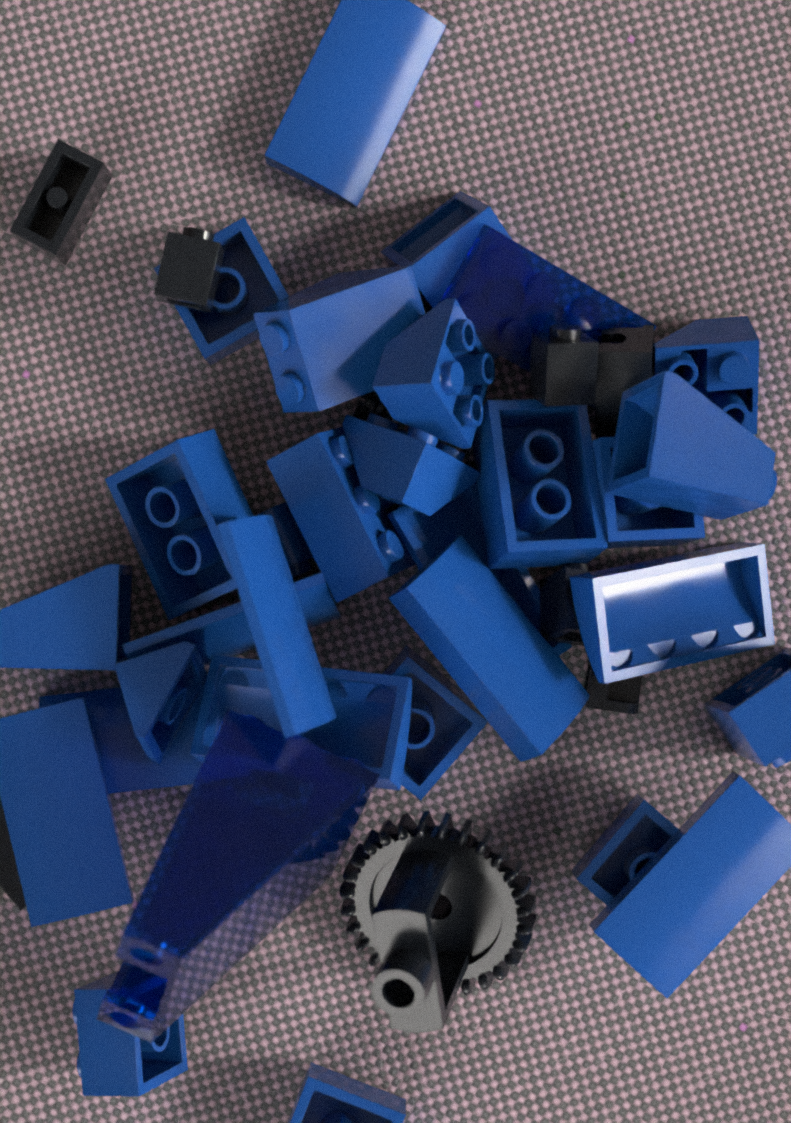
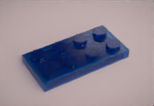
M486 224L483 225L439 301L441 303L445 299L456 298L467 319L473 322L476 335L482 345L530 372L531 333L549 332L550 325H578L583 333L598 341L599 344L606 343L601 341V331L605 329L643 328V325H654L655 330L657 327L655 324ZM595 404L588 405L595 409Z

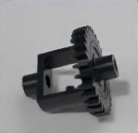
M429 811L423 812L418 826L408 813L402 815L397 826L388 819L384 821L379 832L372 829L367 834L363 844L359 843L343 872L344 882L340 887L339 895L344 901L340 907V913L345 917L350 916L345 926L348 934L361 932L355 943L356 950L362 951L366 947L372 946L374 948L368 960L369 965L374 966L380 962V967L373 980L371 993L379 1008L389 1014L391 1028L415 1033L443 1029L460 986L463 994L466 996L472 993L476 981H478L479 986L483 990L491 987L494 977L497 980H503L507 977L510 967L514 968L520 963L523 952L529 946L533 934L531 932L537 915L532 913L537 901L536 896L528 894L532 883L531 877L517 876L523 863L520 858L503 860L509 848L506 842L492 848L488 846L492 833L491 830L487 828L477 837L473 836L472 820L468 818L459 830L453 826L451 813H445L440 826L435 825Z

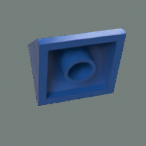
M188 641L114 664L134 733L150 762L158 766L161 764L207 680V673L196 645Z

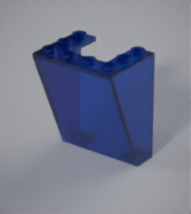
M228 709L122 933L115 957L122 959L123 962L110 990H107L103 997L97 1020L150 1043L159 1037L333 874L380 774L367 769L358 760L348 757L341 758L322 750L304 737L291 736L285 738L283 732L267 726L261 719L248 714L241 715Z

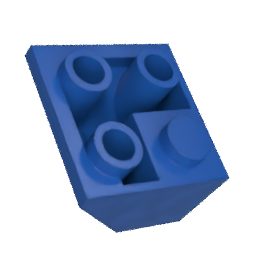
M448 298L385 344L372 387L394 420L427 432L458 448L466 449L471 448L476 428L482 423L483 403L488 384H491L494 380L495 365L491 354L486 352L476 335L473 322L467 319L456 298Z
M748 316L695 320L653 344L654 376L664 370L676 373L753 435L757 434L759 338Z
M369 413L367 421L346 415L342 423L361 487L395 504L431 516L476 483L480 475L479 471L463 463L465 453L439 443L437 437L413 427H409L408 431L397 429L398 424L372 413Z

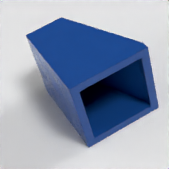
M462 191L456 193L380 252L391 267L412 265L426 313L443 300L456 298L467 319L473 322L476 335L486 352L491 354L493 360L505 350L504 344L520 332L527 333L538 327L545 320V313L556 305L491 207Z
M412 265L340 272L253 313L259 331L260 342L268 360L275 383V391L280 399L283 412H319L375 391L372 386L385 344L425 315Z
M664 370L622 392L606 493L723 520L769 505V500L773 496L777 485V473L774 470L776 452L679 375Z
M107 564L1 609L0 668L115 670L114 664L128 660L122 644L131 642L133 566Z

